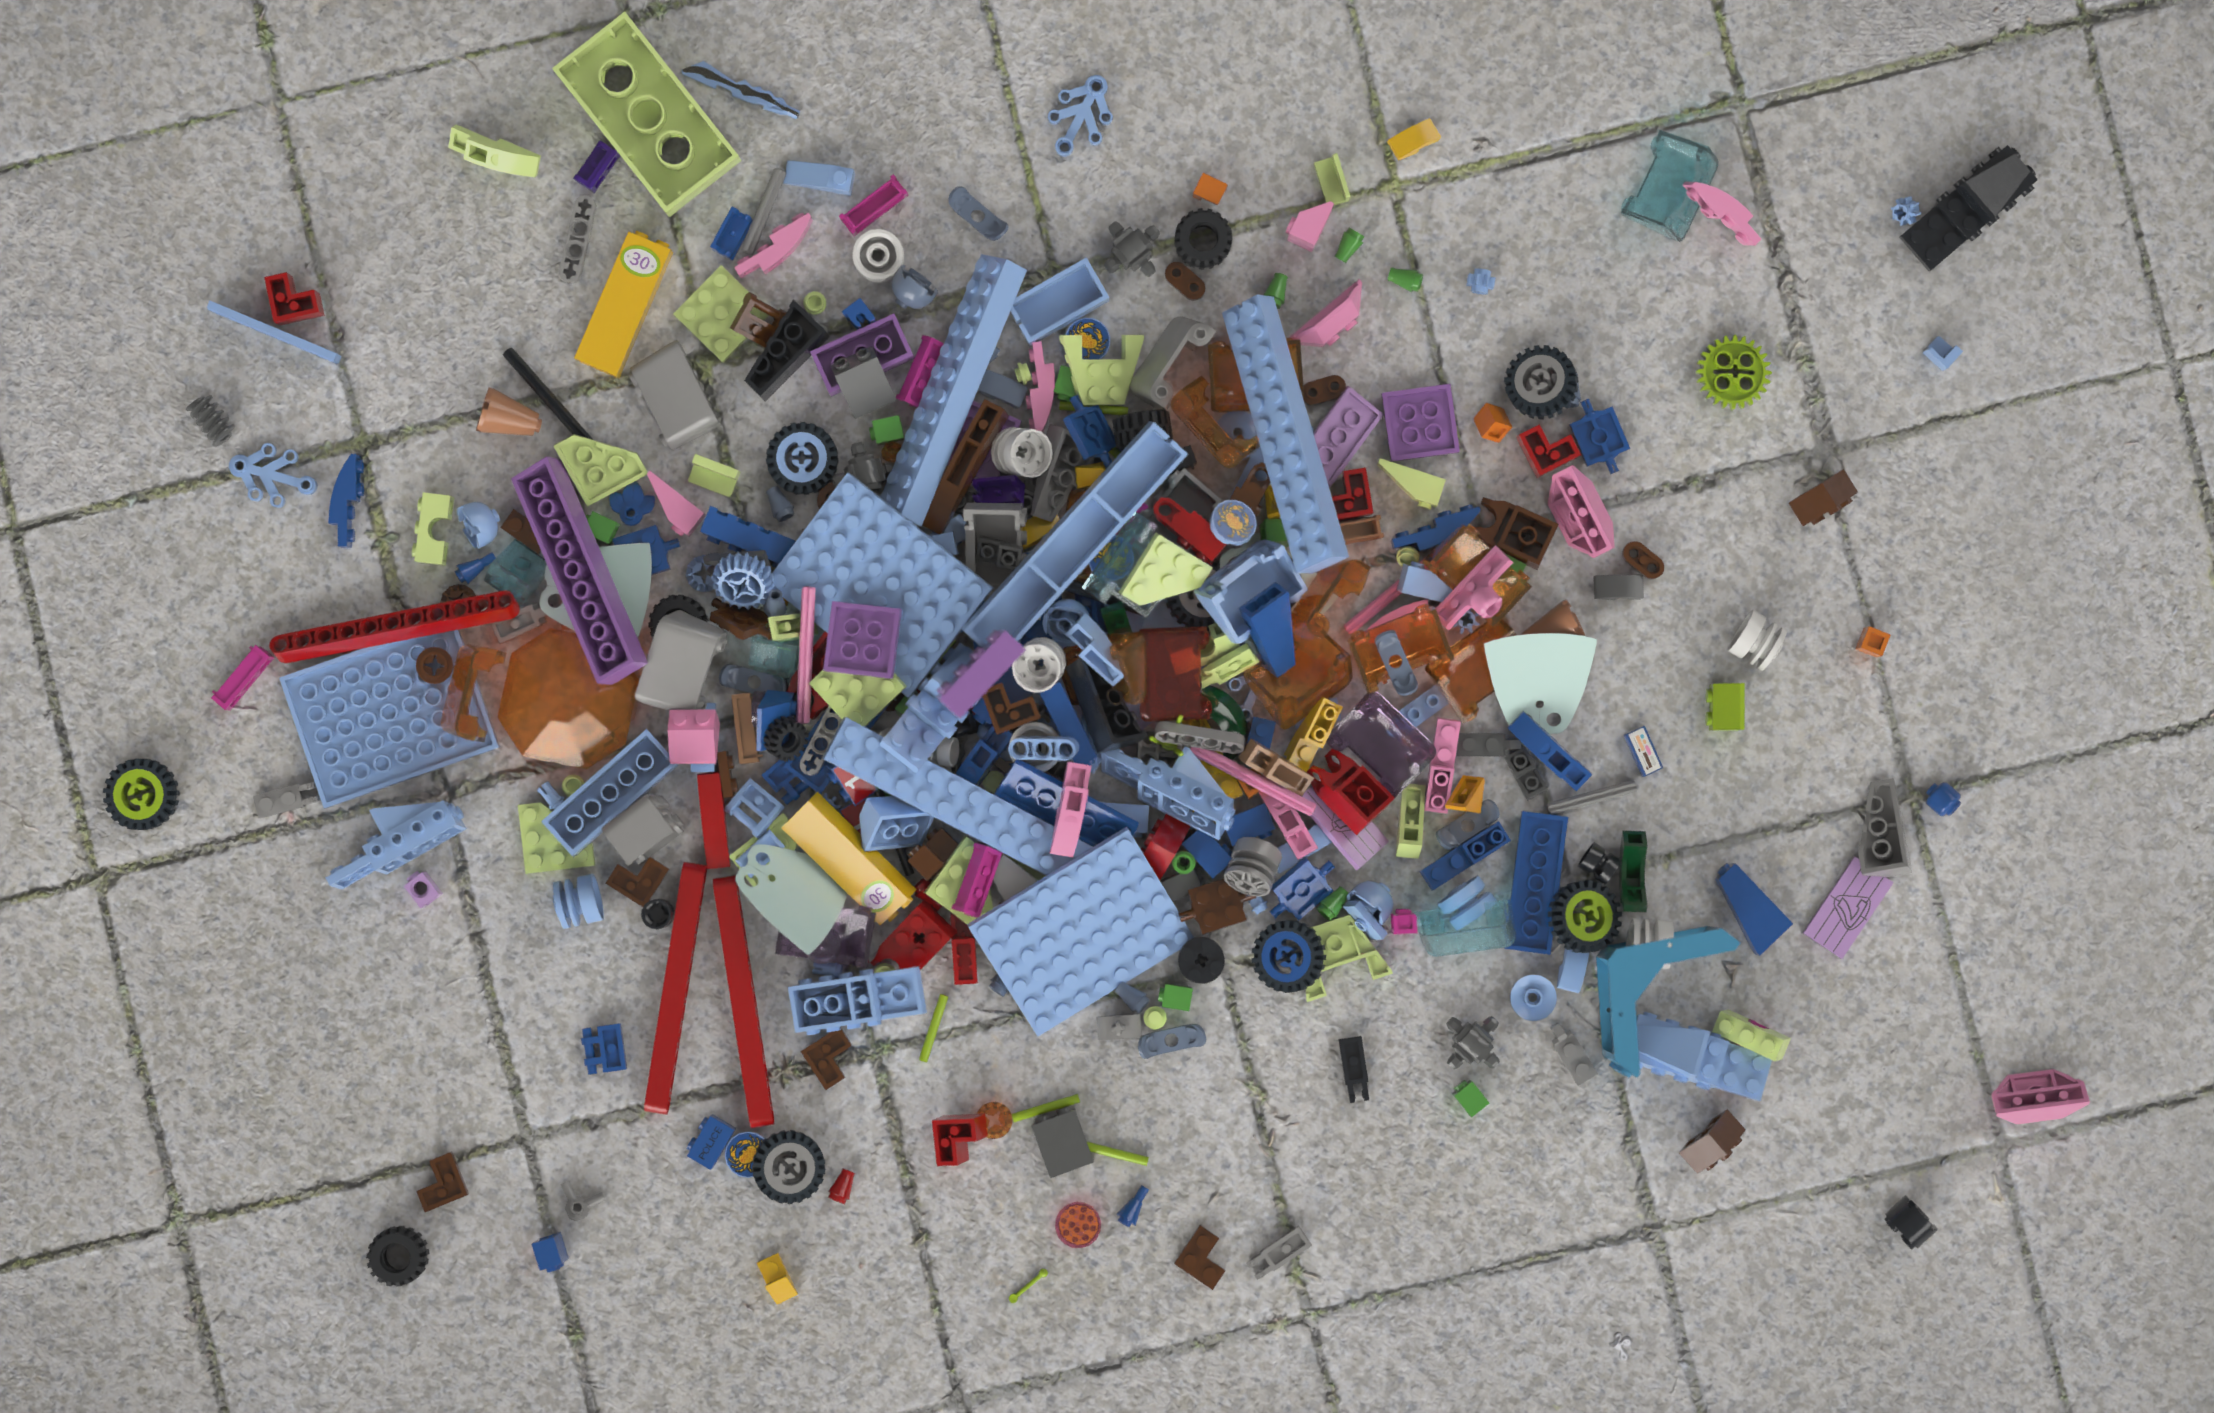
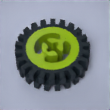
M134 759L117 765V769L109 773L111 777L106 778L105 783L107 787L103 788V793H106V798H103V802L108 805L105 808L107 813H111V818L114 821H118V824L122 827L126 826L127 829L131 830L153 829L154 827L161 826L163 822H167L170 819L169 816L175 813L174 807L179 803V800H176V798L180 795V791L176 790L178 782L174 781V774L167 770L168 767L165 765H161L160 762L151 759ZM145 778L152 783L155 793H146L142 795V798L130 800L131 803L140 806V810H136L128 801L127 791L128 796H136L141 791L152 789L150 785L143 784L142 779Z
M1583 880L1567 884V886L1560 888V892L1552 897L1555 901L1549 904L1552 911L1548 912L1547 917H1552V921L1548 922V925L1554 928V931L1551 932L1552 935L1558 936L1556 941L1559 944H1565V949H1572V952L1575 953L1596 952L1608 947L1607 944H1612L1614 941L1613 937L1618 936L1620 931L1616 929L1622 925V922L1618 921V917H1622V911H1617L1620 903L1614 902L1613 899L1616 898V895L1614 893L1609 894L1608 891L1610 889L1607 886L1602 887V883L1593 882V880ZM1584 901L1585 905L1583 907L1575 908L1578 902ZM1595 925L1594 929L1591 932L1586 933V927Z

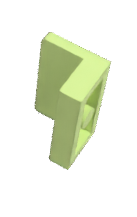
M1335 153L1331 158L1314 162L1325 203L1332 202L1334 205L1348 202L1350 193L1338 154Z
M695 454L692 461L694 465L688 481L721 495L731 497L741 472Z

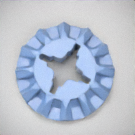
M701 555L693 558L687 565L686 577L689 585L695 590L709 592L714 590L712 577L707 575L706 583H704L702 576L695 575V573L702 571L703 558L706 555Z

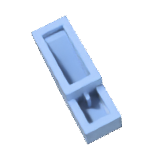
M1084 613L1065 635L1082 649L1078 656L1109 684L1114 686L1127 674L1125 667L1106 634Z

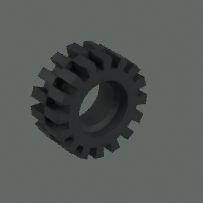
M781 716V720L778 718L774 720L776 724H769V727H771L770 731L766 729L765 734L768 736L763 738V741L766 742L764 747L770 754L781 761L788 762V759L793 761L795 760L794 755L799 757L801 756L799 751H805L806 748L803 745H808V740L805 738L809 737V734L806 732V727L789 716ZM791 732L788 742L781 746L784 736Z

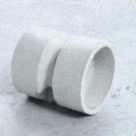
M945 737L927 760L934 764L938 763L940 766L954 767L959 758L960 746L958 739L955 737H950V739Z

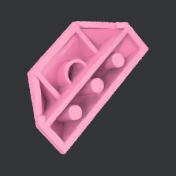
M1358 279L1292 334L1287 341L1292 345L1323 347L1326 344L1329 346L1333 345L1340 338L1338 335L1344 329L1348 332L1358 323L1356 319L1360 313L1361 280Z
M1573 465L1552 475L1548 506L1556 522L1559 524L1558 526L1567 544L1593 558L1615 548L1613 522L1593 482Z
M2055 1069L2007 1075L1991 1094L1996 1115L2015 1124L2062 1119L2090 1103L2084 1081L2076 1080Z

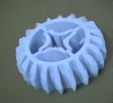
M739 551L735 556L729 553L726 558L722 557L719 563H717L712 574V586L716 590V596H722V602L728 601L730 607L737 605L738 609H740L742 606H745L749 610L753 606L757 609L760 604H765L769 592L775 586L773 582L774 573L771 572V566H765V560H757V555L750 557L748 552L744 556Z

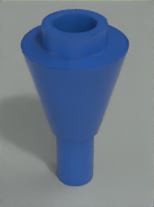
M491 552L481 559L456 565L458 570L454 572L461 583L466 582L468 585L484 570V567L497 559Z
M1141 1185L1134 1198L1128 1201L1116 1213L1119 1216L1117 1221L1126 1227H1130L1131 1224L1136 1226L1142 1201L1149 1189Z

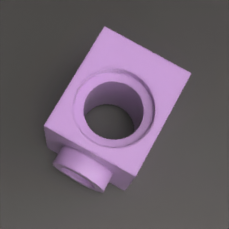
M417 871L407 878L408 883L404 885L420 908H425L443 894L427 872L419 873ZM421 881L427 885V891L423 895L417 891V885Z

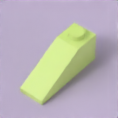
M1381 458L1378 460L1377 465L1413 501L1418 502L1417 506L1431 510V507L1436 508L1438 506L1446 479Z
M801 613L769 617L768 621L773 641L787 642L800 640ZM814 622V635H818L817 626Z
M1402 783L1396 857L1419 859L1423 839L1426 785Z

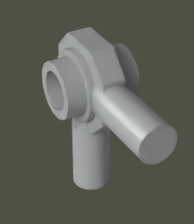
M570 1181L561 1184L568 1199L565 1211L571 1220L579 1221L587 1217L591 1207L605 1201L602 1192L585 1200L576 1196Z

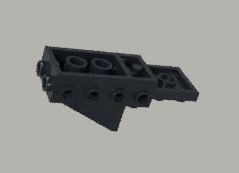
M2007 145L2001 149L1998 146L1988 155L1990 157L1988 162L1983 164L1981 161L1972 168L1971 172L1973 174L1968 179L1963 176L1953 185L1956 188L1950 194L1946 191L1936 199L1938 204L1899 237L1929 272L1966 240L1970 239L1972 242L1982 234L1980 229L1986 224L1989 227L2000 218L1997 214L2003 209L2008 212L2017 204L2015 199L2022 194L2025 197L2035 189L2032 184L2038 180L2035 177L2036 173L2032 167L2025 165L2021 161V156L2015 148H2010Z

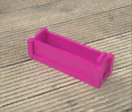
M894 174L890 176L891 179L847 213L839 215L841 221L854 237L908 196V192L901 186Z
M925 335L921 337L922 342L900 393L896 395V399L907 402L915 408L919 406L923 390L929 382L932 368L936 365L940 349L944 344Z
M257 645L254 647L250 646V653L220 689L212 691L214 695L211 699L224 710H232L275 658L263 647H258Z
M974 843L973 854L958 896L951 909L963 912L967 916L978 918L981 915L1002 852L986 845Z
M1396 909L1395 914H1391V932L1393 934L1417 933V914L1412 913L1409 909Z

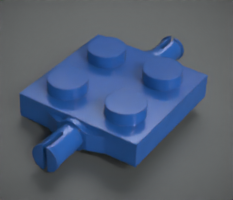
M1078 395L1069 399L1075 412L1065 417L1063 421L1083 459L1100 457L1106 469L1113 462L1108 452L1116 448L1115 436L1099 405L1084 407Z
M1586 399L1580 402L1586 415L1580 420L1569 424L1586 467L1606 462L1611 475L1619 471L1614 458L1618 454L1629 450L1630 447L1613 406L1602 411H1594L1590 399Z
M657 525L612 539L614 545L650 543L652 559L651 576L671 570L668 562V550L681 547L678 538L665 542L660 536Z
M1304 857L1272 885L1271 889L1277 895L1280 903L1269 912L1276 919L1283 911L1287 910L1298 921L1302 919L1320 901L1333 892V889L1327 883L1325 875L1334 869L1335 866L1328 860L1318 869Z

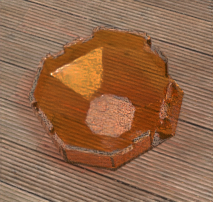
M549 628L511 653L497 718L522 756L587 770L626 744L630 722L635 719L638 704L635 694L640 676L635 671L613 685L597 683L577 634Z

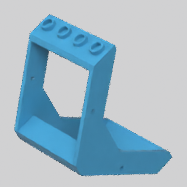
M1704 926L1674 932V938L1627 947L1626 942L1607 945L1608 947L1601 949L1596 956L1602 1055L1611 1061L1609 1066L1628 1078L1631 1075L1636 1078L1640 1076L1635 1003L1665 964L1734 951L1740 945V942L1722 928Z

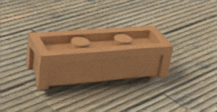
M1381 515L1339 522L1345 544L1384 538L1379 522Z
M752 693L731 695L739 763L760 762V757L764 756L757 751V733L753 700H757V698L752 697Z

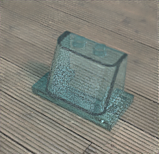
M1135 512L1125 523L1082 588L1104 604L1112 594L1147 618L1154 606L1161 600L1138 605L1120 594L1119 591L1153 537L1151 535L1157 528V525Z

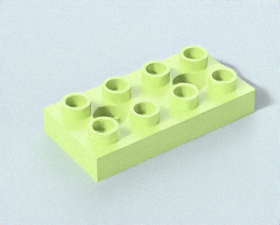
M626 12L619 15L552 68L668 217H671L741 162L739 155ZM615 66L628 67L633 72L630 86L621 92L610 91L605 87V76ZM675 137L687 140L690 144L689 155L683 162L671 164L662 160V147L667 140Z

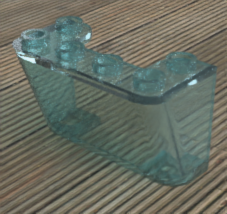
M1511 900L1484 903L1487 926L1445 932L1444 919L1438 913V909L1414 912L1417 914V930L1426 952L1431 956L1439 957L1511 946L1516 940Z

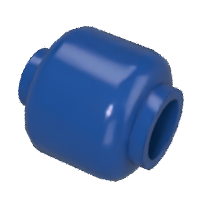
M1946 782L1939 785L1934 783L1926 792L1928 795L1926 804L1940 816H1951L1961 805L1959 801L1961 798L1960 793Z

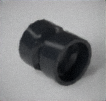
M1593 842L1577 867L1588 874L1594 873V878L1605 885L1612 878L1622 860L1612 853L1605 854V849Z
M665 899L648 901L641 912L644 924L651 929L668 927L673 922L675 915L673 905Z

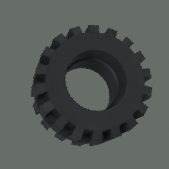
M1199 208L1195 212L1192 210L1188 212L1187 216L1181 218L1180 223L1176 227L1174 240L1176 252L1182 258V261L1190 264L1192 268L1199 267V270H1204L1207 267L1209 269L1214 268L1215 265L1221 264L1224 258L1226 259L1231 249V226L1228 225L1226 218L1223 219L1219 212H1212L1213 209L1203 210V208ZM1198 227L1212 229L1217 236L1215 247L1209 251L1196 250L1190 244L1191 232Z
M1161 409L1124 414L1113 419L1116 448L1124 450L1149 421L1155 422L1169 436L1168 439L1173 440L1169 411Z
M679 594L669 595L668 598H662L659 600V604L654 605V610L649 615L650 622H648V627L651 630V637H654L657 625L662 617L678 610L684 611L707 623L709 619L705 609L696 600Z
M394 1226L375 1236L374 1241L369 1244V1252L366 1253V1258L369 1259L367 1267L373 1271L371 1275L373 1277L377 1276L378 1282H385L386 1286L390 1287L396 1285V1287L407 1285L417 1279L425 1271V1266L429 1262L427 1255L430 1254L429 1249H426L425 1246L427 1245L426 1240L423 1241L421 1239L422 1234L419 1232L415 1233L411 1227ZM399 1243L407 1248L410 1261L406 1268L396 1269L388 1263L386 1251L390 1244Z

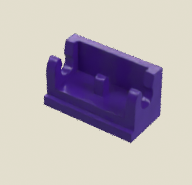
M599 140L573 179L595 194L619 159V153Z
M1016 475L977 478L972 481L973 487L977 490V495H972L976 503L1024 504L1025 484Z

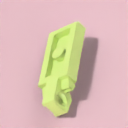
M1248 643L1207 665L1196 673L1194 677L1202 690L1211 684L1218 683L1221 685L1258 664L1259 660Z

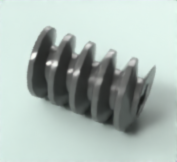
M212 395L203 396L186 407V411H191L190 416L193 419L197 418L196 424L202 426V432L208 433L207 438L214 440L213 446L216 447L226 442L232 436L231 431L235 428V425H226L230 419L229 417L220 418L224 411H215L218 403H209L213 398Z

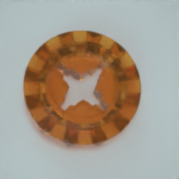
M996 1101L986 1103L977 1112V1114L985 1113L991 1116L997 1114L998 1111L1000 1112L998 1120L1003 1126L994 1124L989 1129L990 1120L986 1116L987 1138H1001L1011 1129L1013 1121L1011 1111L1002 1103Z

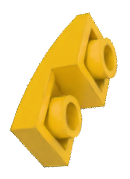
M1428 118L1393 136L1387 143L1399 161L1416 154L1423 147L1438 142L1441 135L1432 120Z
M1056 515L1052 522L1036 516L1028 519L1025 527H1023V531H1027V545H1023V550L1038 544L1042 537L1060 520L1058 515Z

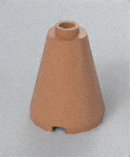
M489 387L476 431L533 436L534 432L539 433L542 419H539V413Z
M1565 599L1521 633V635L1560 633L1585 636V633L1576 614L1570 610L1572 606Z

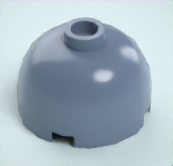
M901 265L895 273L891 285L893 293L897 297L896 303L905 309L908 306L913 309H921L929 305L937 296L938 290L935 288L932 291L929 287L932 283L922 274L912 268L909 271L904 270L906 265Z

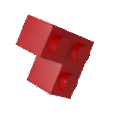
M287 272L264 277L273 321L281 326L325 316L320 293L316 290L296 293L293 276Z
M1540 424L1516 437L1536 478L1581 456L1571 434L1550 445Z
M1366 467L1343 471L1342 480L1345 494L1332 496L1338 520L1371 516L1374 512Z
M1168 814L1164 816L1163 820L1157 819L1151 830L1155 834L1150 833L1143 844L1147 847L1146 849L1141 847L1142 853L1159 881L1191 827Z
M985 1113L943 1115L932 1120L937 1166H957L969 1160L967 1142H976L988 1136Z

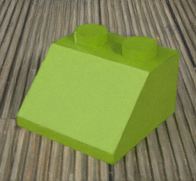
M1745 683L1710 684L1705 694L1706 703H1709V712H1706L1705 723L1706 726H1709V731L1745 730Z

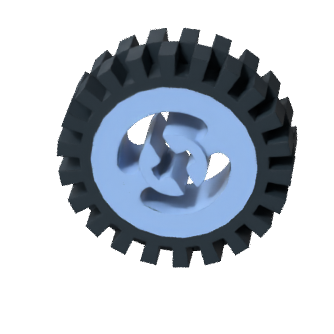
M794 422L790 423V426L786 427L785 425L781 428V431L774 434V438L770 440L769 447L766 450V464L771 477L778 486L796 495H809L812 492H819L818 490L824 488L829 481H832V477L837 472L839 458L834 441L823 428L813 423L800 422L796 424ZM798 445V448L793 450L792 457L799 458L801 453H804L806 457H813L809 449L806 448V445L814 446L819 454V461L814 470L806 472L813 464L812 459H805L804 464H801L799 460H792L794 466L799 469L797 473L788 469L786 455L791 447Z

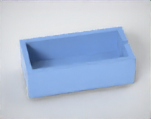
M1086 257L1016 297L1010 313L1016 324H1020L1019 329L1028 345L1032 346L1033 342L1041 341L1109 302V296Z

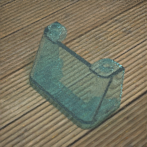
M1660 130L1651 142L1652 153L1655 156L1637 196L1631 195L1623 201L1621 214L1655 232L1681 242L1687 235L1700 207L1697 202L1687 196V190L1684 188L1683 183L1698 182L1710 185L1718 168V159L1709 146Z

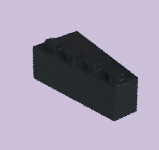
M794 300L789 305L790 308L785 316L780 320L775 333L766 343L767 346L763 353L759 355L744 380L765 402L811 356L810 351L819 348L830 337L825 329Z
M1081 657L1066 667L1097 754L1133 746L1148 737L1145 729L1141 730L1136 720L1138 718L1134 711L1130 712L1123 701L1126 698L1122 691L1109 684Z

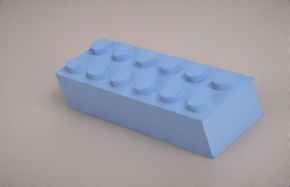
M646 729L541 822L574 858L603 832L601 827L647 794L672 772L678 764H670L669 753Z

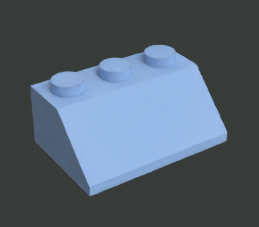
M894 796L867 798L859 815L862 849L864 851L916 847L917 845L922 846L934 817Z

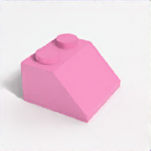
M1327 202L1299 212L1297 218L1292 216L1286 233L1289 234L1287 241L1312 252L1331 214L1334 203Z
M716 709L669 710L668 746L670 764H716L720 721Z

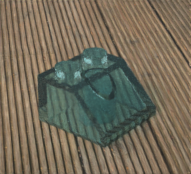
M514 539L491 563L483 581L498 591L507 590L511 592L522 607L545 578L544 574L547 563L539 554L517 539Z
M752 636L748 665L754 666L753 671L767 673V669L776 671L775 676L788 679L790 675L796 672L799 662L798 646Z

